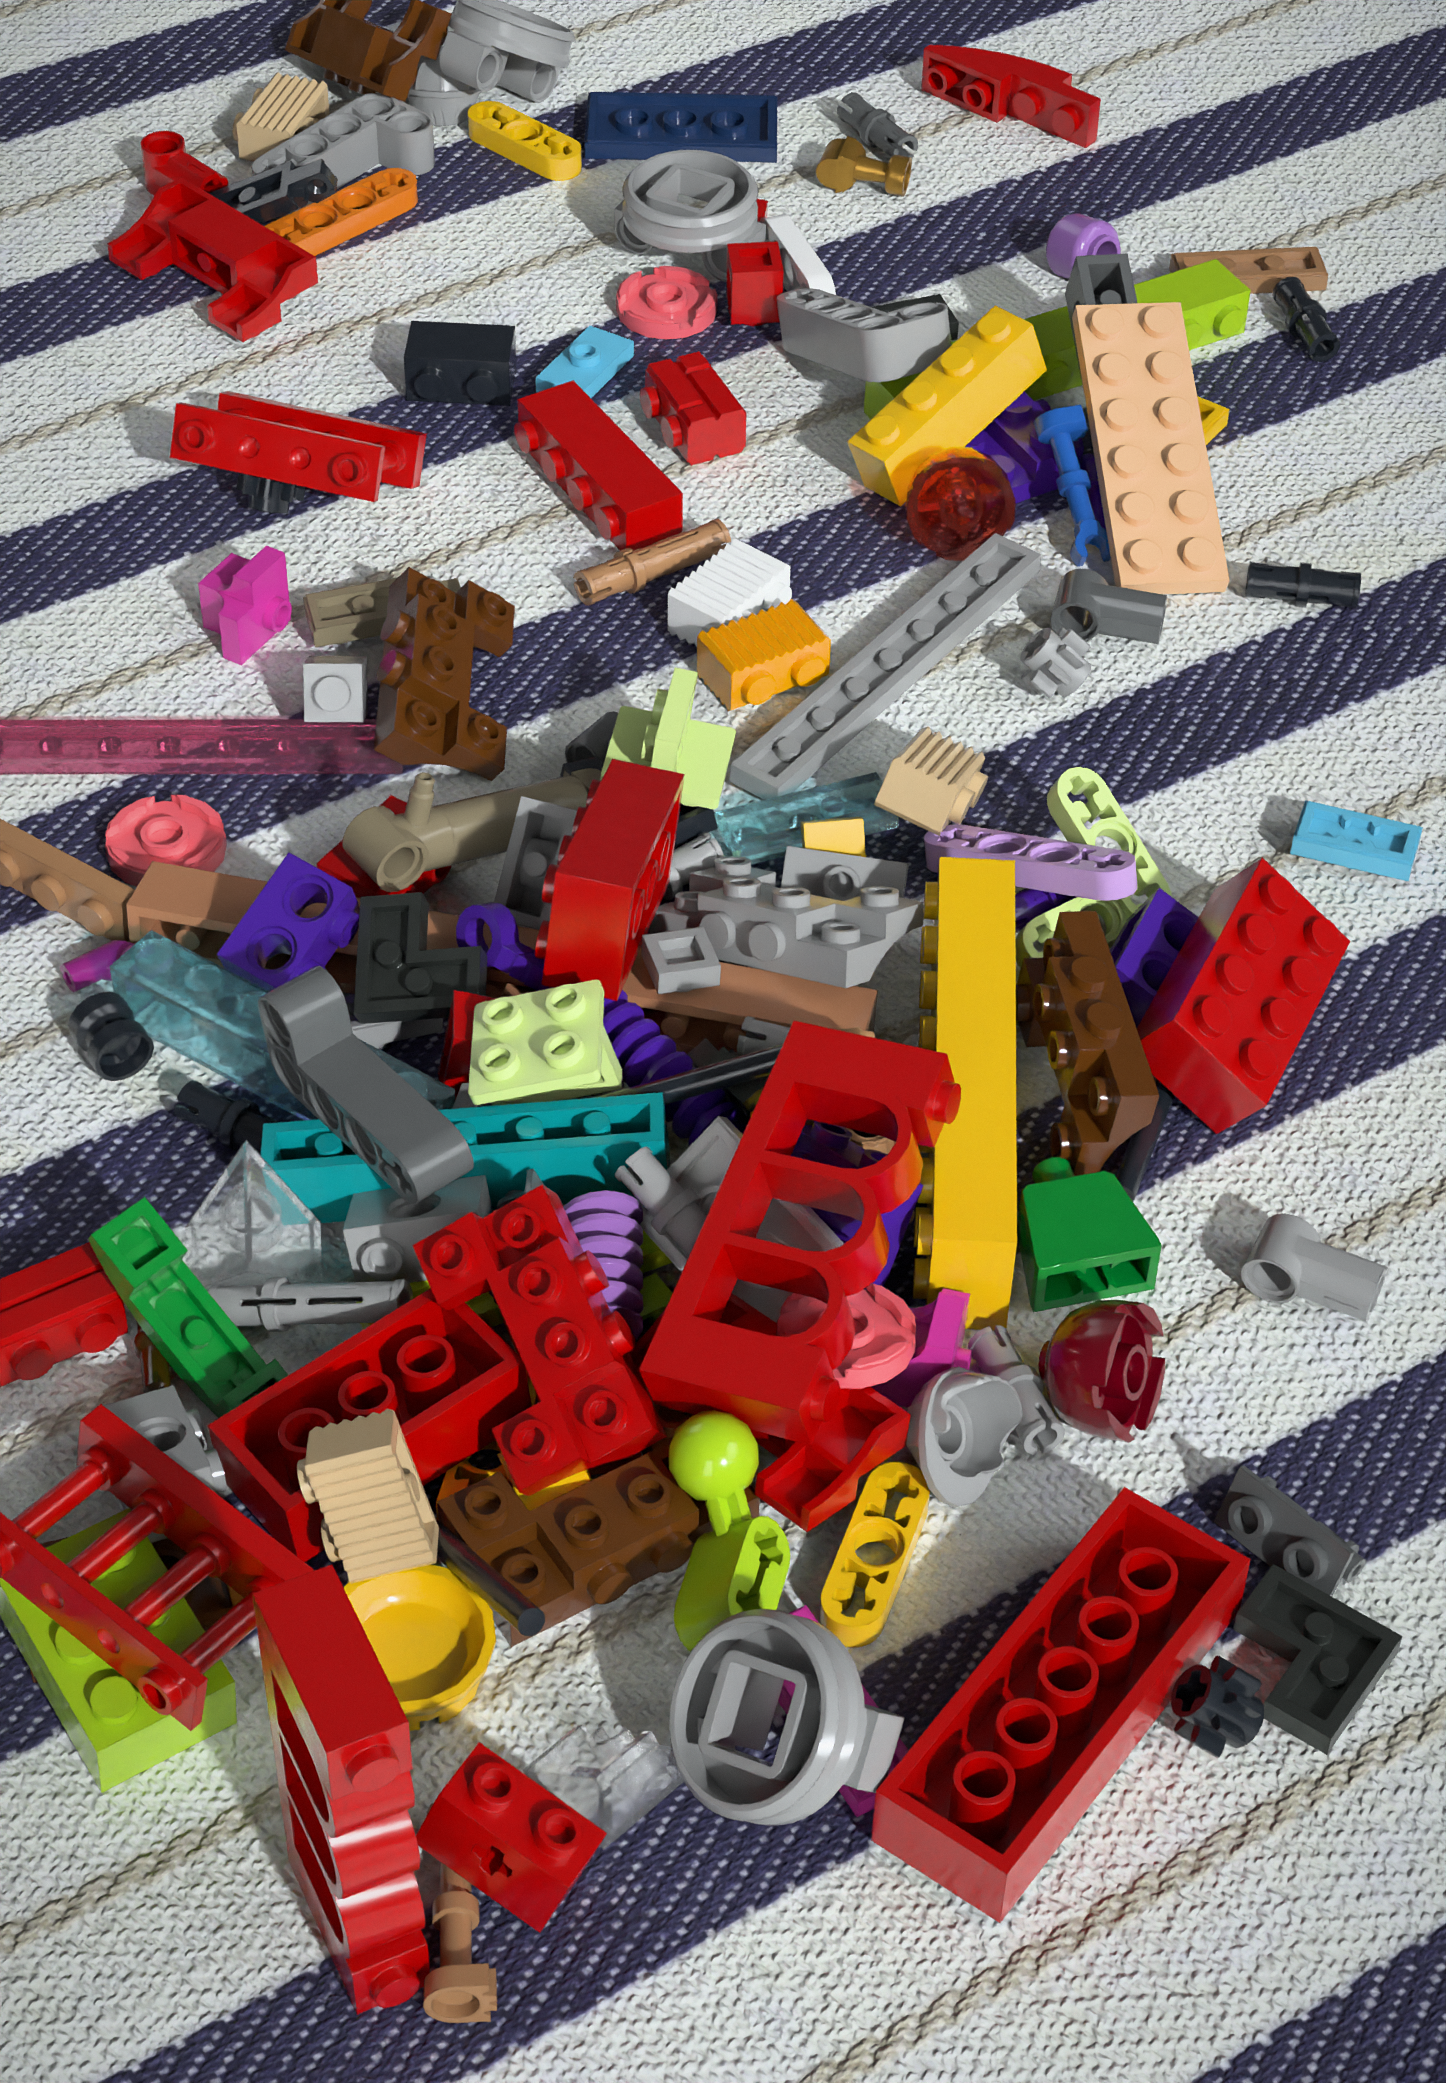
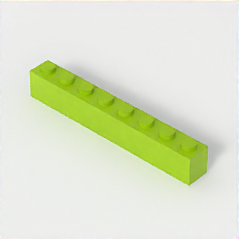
M1217 259L1134 284L1137 303L1181 302L1189 351L1245 332L1251 290ZM1067 306L1024 319L1033 324L1047 371L1024 392L1035 401L1082 386ZM922 372L885 382L865 381L864 413L872 419Z

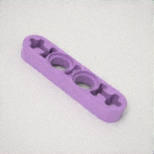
M957 824L946 826L940 836L930 831L924 835L927 868L938 873L940 857L1015 860L1016 887L1102 901L1126 898L1134 894L1138 889L1135 856L1123 850Z

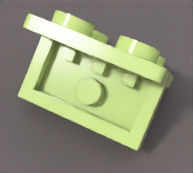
M675 667L669 690L657 689L653 711L628 706L620 707L600 780H602L612 759L685 774L681 804L709 809L718 808L736 730L731 727L691 719L698 672Z
M595 979L575 984H565L555 988L510 997H500L495 1000L478 1003L474 1009L468 1094L474 1105L491 1103L492 1106L558 1101L621 1089L622 1069L603 1025L604 989L601 982Z

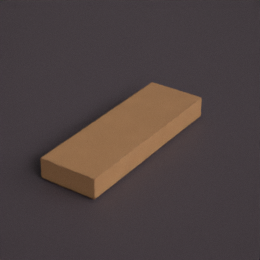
M1317 247L1174 253L1170 257V273L1217 259L1251 290L1250 294L1273 293L1276 284L1287 277L1299 278L1306 291L1326 290L1328 273Z

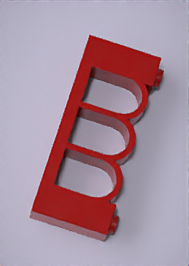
M793 1021L639 1368L654 1404L694 1415L701 1411L713 1410L731 1413L746 1423L750 1430L812 1446L821 1422H829L838 1405L840 1384L835 1379L833 1370L841 1365L853 1346L856 1327L847 1296L857 1294L873 1283L887 1264L890 1243L881 1214L891 1212L907 1201L919 1185L923 1161L918 1144L934 1148L944 1123L951 1124L957 1116L961 1101L960 1084L954 1081L946 1053ZM807 1119L883 1136L896 1142L884 1158L873 1165L859 1169L840 1168L791 1156ZM772 1198L850 1216L862 1222L853 1238L840 1247L827 1251H807L756 1238ZM737 1279L815 1298L827 1304L825 1312L817 1323L806 1331L791 1336L767 1335L719 1322Z
M331 1564L252 1593L289 1863L358 2015L377 2006L389 2008L406 2002L420 1988L424 1987L425 1977L430 1973L428 1944L421 1929L425 1928L423 1902L413 1872L420 1869V1855L408 1809L413 1808L415 1804V1794L410 1770L413 1767L409 1721Z

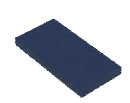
M588 92L585 159L646 160L655 155L670 151L701 150L721 154L736 162L777 163V96Z

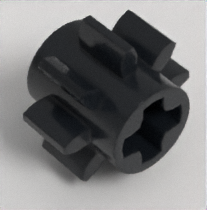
M239 473L236 489L242 490L243 494L249 495L248 507L271 513H288L292 500L304 501L306 487Z
M1215 1656L1210 1669L1204 1665H1194L1188 1668L1176 1681L1171 1694V1708L1181 1718L1173 1728L1174 1732L1216 1758L1221 1756L1225 1744L1232 1748H1240L1247 1745L1259 1732L1264 1719V1705L1258 1697L1254 1696L1262 1685L1261 1681L1221 1656Z

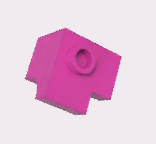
M267 545L251 560L231 553L198 583L203 627L221 635L223 658L241 666L277 632H281L291 620L292 605L289 601L285 553Z
M943 1288L942 1292H939L938 1297L932 1303L923 1307L910 1308L915 1316L916 1344L912 1359L903 1372L888 1382L870 1387L896 1405L908 1408L923 1385L935 1375L952 1367H961L969 1370L972 1350L962 1348L965 1335L970 1294Z

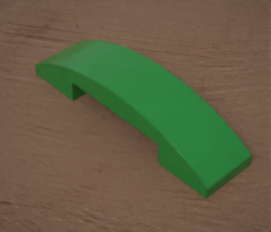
M145 1197L90 1235L88 1240L99 1262L129 1311L170 1366L218 1418L222 1417L288 1376V1373L276 1359L268 1364L264 1362L182 1259L188 1252L187 1248Z

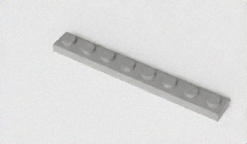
M997 533L992 535L730 764V782L778 806L1040 571L1041 554Z

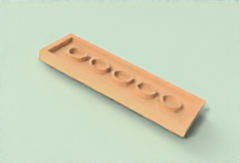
M1181 302L1076 305L1072 321L1115 586L1157 594L1225 592L1230 580Z

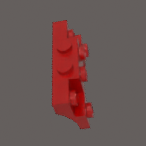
M182 177L159 188L140 219L121 236L107 243L109 260L141 280L156 275L160 270L174 264L222 293L223 295L207 305L209 322L241 342L256 337L261 332L281 322L280 304L294 298L297 294L318 283L316 256Z
M542 1184L484 1218L474 1212H470L412 1245L438 1306L450 1311L492 1290L540 1399L539 1403L492 1428V1432L519 1493L529 1497L558 1481L584 1470L631 1457L667 1437L629 1353L636 1349L635 1338L621 1314L617 1311L611 1313L602 1293V1290L609 1287L606 1274L591 1251L586 1250L583 1252L558 1194Z
M731 1293L720 1318V1323L776 1336V1322ZM666 1308L649 1330L636 1342V1349L629 1352L650 1398L651 1395L639 1368ZM871 1387L862 1389L840 1388L836 1411L829 1422H821L812 1446L751 1430L757 1443L778 1458L770 1466L757 1474L754 1495L804 1531H810L856 1499L858 1479L906 1446L911 1414Z

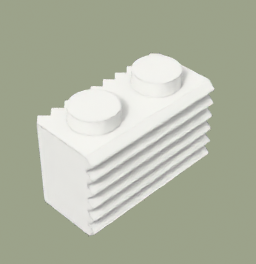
M734 538L731 545L727 543L724 550H719L717 556L713 554L711 560H706L703 566L699 565L696 572L692 570L690 576H685L682 583L678 582L675 589L671 587L668 593V631L672 636L677 634L680 640L686 639L689 645L694 643L697 647V636L702 630L708 632L712 626L717 629L722 623L728 625L731 620L737 622L741 616L748 618L751 613L757 615L761 609L767 611L771 605L777 608L781 602L787 604L792 597L790 566Z

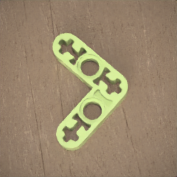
M1075 767L1065 771L1050 788L1047 795V806L1068 842L1095 846L1096 837L1107 836L1114 839L1120 845L1121 850L1130 852L1135 856L1138 889L1134 894L1136 896L1146 895L1149 898L1160 888L1171 896L1168 883L1103 779L1088 768ZM1069 792L1073 795L1083 793L1088 802L1086 804L1082 801L1072 803L1067 795ZM1097 817H1100L1101 820L1095 823L1089 830L1085 828L1084 824L1087 821L1091 824ZM1130 896L1109 901L1076 897L1035 917L1026 924L1015 938L1016 963L1021 968L1023 958H1043V951L1038 953L1033 944L1036 940L1040 943H1045L1047 938H1053L1059 912L1096 911L1106 924L1105 938L1108 947L1111 948L1126 920L1143 903L1135 905Z

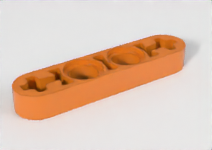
M402 168L381 170L337 191L319 203L309 204L265 225V227L316 256L414 208L418 202L416 175Z

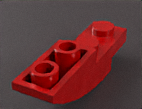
M928 45L924 48L922 91L996 123L1009 115L1083 148H1087L1097 140L1101 98L1072 87L1071 73L1030 59L984 49L948 45Z

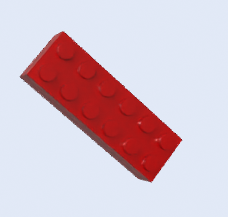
M1124 1487L876 1790L871 1841L1001 1923L1171 1701L1172 1690L1178 1678L1188 1668L1201 1662L1237 1615L1241 1607L1251 1559Z

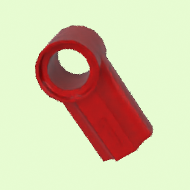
M156 131L146 135L141 140L146 190L150 194L155 195L159 188L180 177L209 194L228 186V179L186 153L185 141L180 134L172 131Z

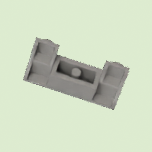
M720 857L714 860V867L690 873L689 891L675 894L674 902L658 907L650 925V934L704 927L718 960L841 988H849L870 981L876 967L889 948L906 933L923 926L924 902L900 898L898 889L886 886L865 887L861 889V896L846 901L811 895L809 890L803 888L775 887L776 872L751 867V860L748 858Z

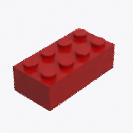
M612 759L602 780H592L587 795L586 807H578L573 823L572 835H564L558 854L557 865H549L543 884L542 902L552 905L550 921H542L535 947V958L545 960L542 985L555 988L565 984H575L597 979L601 982L604 989V998L614 1001L618 1000L642 946V935L647 934L670 881L685 774Z
M1263 857L1214 889L1137 1027L1152 1075L1216 1134L1267 1106L1350 943V940L1330 920L1322 915Z
M430 1288L208 1424L207 1427L213 1449H216L223 1467L226 1485L279 1543L306 1562L325 1550L321 1535V1521L324 1519V1513L320 1511L319 1502L311 1504L306 1502L297 1474V1463L299 1460L306 1458L308 1436L313 1428L316 1426L324 1428L329 1423L338 1425L344 1419L353 1421L358 1416L366 1418L372 1412L381 1414L387 1408L393 1410L424 1486L495 1441L496 1438L492 1428L532 1407L526 1368L522 1358L466 1303L447 1311L438 1306Z

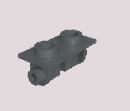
M1241 1466L1214 1520L1215 1524L1270 1567L1274 1564L1330 1596H1333L1342 1578L1349 1583L1360 1574L1366 1560L1358 1554L1359 1545L1353 1540L1346 1542L1322 1522H1317L1311 1518L1305 1509L1276 1488L1277 1483L1270 1476L1261 1479L1246 1466Z

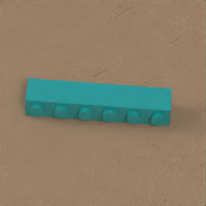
M663 1092L438 1110L460 1131L471 1150L474 1167L460 1178L485 1175L493 1210H496L498 1201L508 1191H525L527 1170L534 1169L547 1188L558 1194L564 1205L586 1193L606 1190L622 1192L636 1198L622 1182L618 1181L615 1173L620 1166L624 1165L626 1168H629L630 1166L625 1161L643 1147H649L653 1156L666 1170L670 1167V1146ZM319 1119L263 1124L259 1173L272 1227L345 1222L354 1193L392 1188Z

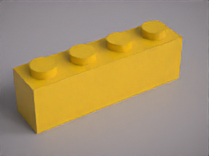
M995 305L851 437L847 443L864 486L893 503L902 506L1046 372L1047 368L1033 324Z

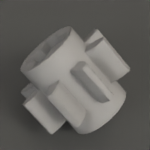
M1062 626L1055 633L1048 627L1044 628L1029 640L1021 653L1020 660L1029 667L1021 679L1040 696L1044 694L1051 698L1055 692L1062 697L1069 696L1083 684L1090 673L1091 664L1082 656L1091 646L1072 629L1067 631Z

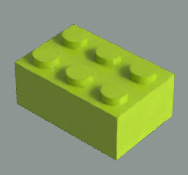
M129 1507L46 1549L64 1564H67L126 1516L131 1509ZM146 1537L92 1582L91 1585L119 1608L123 1609L168 1570L150 1540ZM0 1578V1617L101 1793L237 1723L235 1680L222 1659L203 1674L208 1678L202 1722L190 1731L170 1714L161 1715L154 1711L144 1701L137 1687L5 1580ZM184 1597L147 1628L150 1633L178 1655L205 1632Z

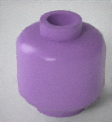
M1078 213L1066 215L1059 220L1051 230L1046 243V257L1049 267L1057 276L1067 279L1070 277L1076 256L1121 254L1117 231L1110 223Z

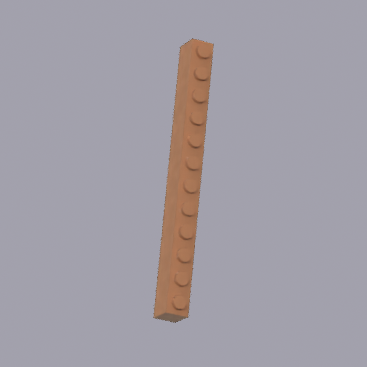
M152 861L126 904L129 942L146 945L152 950L157 959L226 971L217 953L267 884V881ZM356 897V899H357V901H358V903H359V906H360V898H357V897ZM311 904L302 911L300 917H316L324 911L327 904ZM429 910L427 950L459 948L456 941L458 915ZM485 922L483 937L490 949L492 934L488 924ZM518 926L520 943L535 950L539 930ZM358 931L346 947H338L325 965V969L334 978L341 991L349 994H355ZM642 948L639 950L622 989L628 995V1002L636 1003L644 1011V1019H652L660 1027V1035H668L676 1043V1052H685L686 1054L705 1038L717 1050L724 1046L728 1051L733 1049L737 1053L739 1035L746 1036V1031H742L741 1027L747 1016L791 1028L795 1020L836 1030L860 1027L864 1031H874L878 990L857 986L841 988L762 969L720 962V986L693 989L688 992L658 994L642 958ZM283 953L273 956L267 961L264 969L275 970L283 967L289 961L291 955ZM487 967V997L497 999L536 991L524 985L525 982H520L509 976V973H505L495 967Z

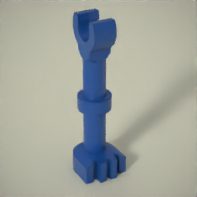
M1075 405L1047 411L1034 420L1033 425L1038 441L1043 444H1050L1060 475L1056 480L1058 491L1062 497H1066L1074 522L1075 540L1070 550L1071 559L1077 567L1083 566L1088 557L1085 545L1092 544L1100 550L1103 562H1108L1111 556L1106 529L1101 527L1099 521L1095 519L1087 492L1091 487L1088 472L1081 470L1073 441H1079L1078 438H1084L1085 432L1088 431L1082 406Z

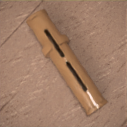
M714 519L697 528L684 531L633 551L631 548H625L617 551L614 558L607 560V562L576 571L573 577L576 580L574 582L575 591L579 599L587 606L619 592H638L643 590L646 583L653 581V579L695 565L711 558L713 554L717 556L719 550H724L726 544L731 542L729 531L721 520Z

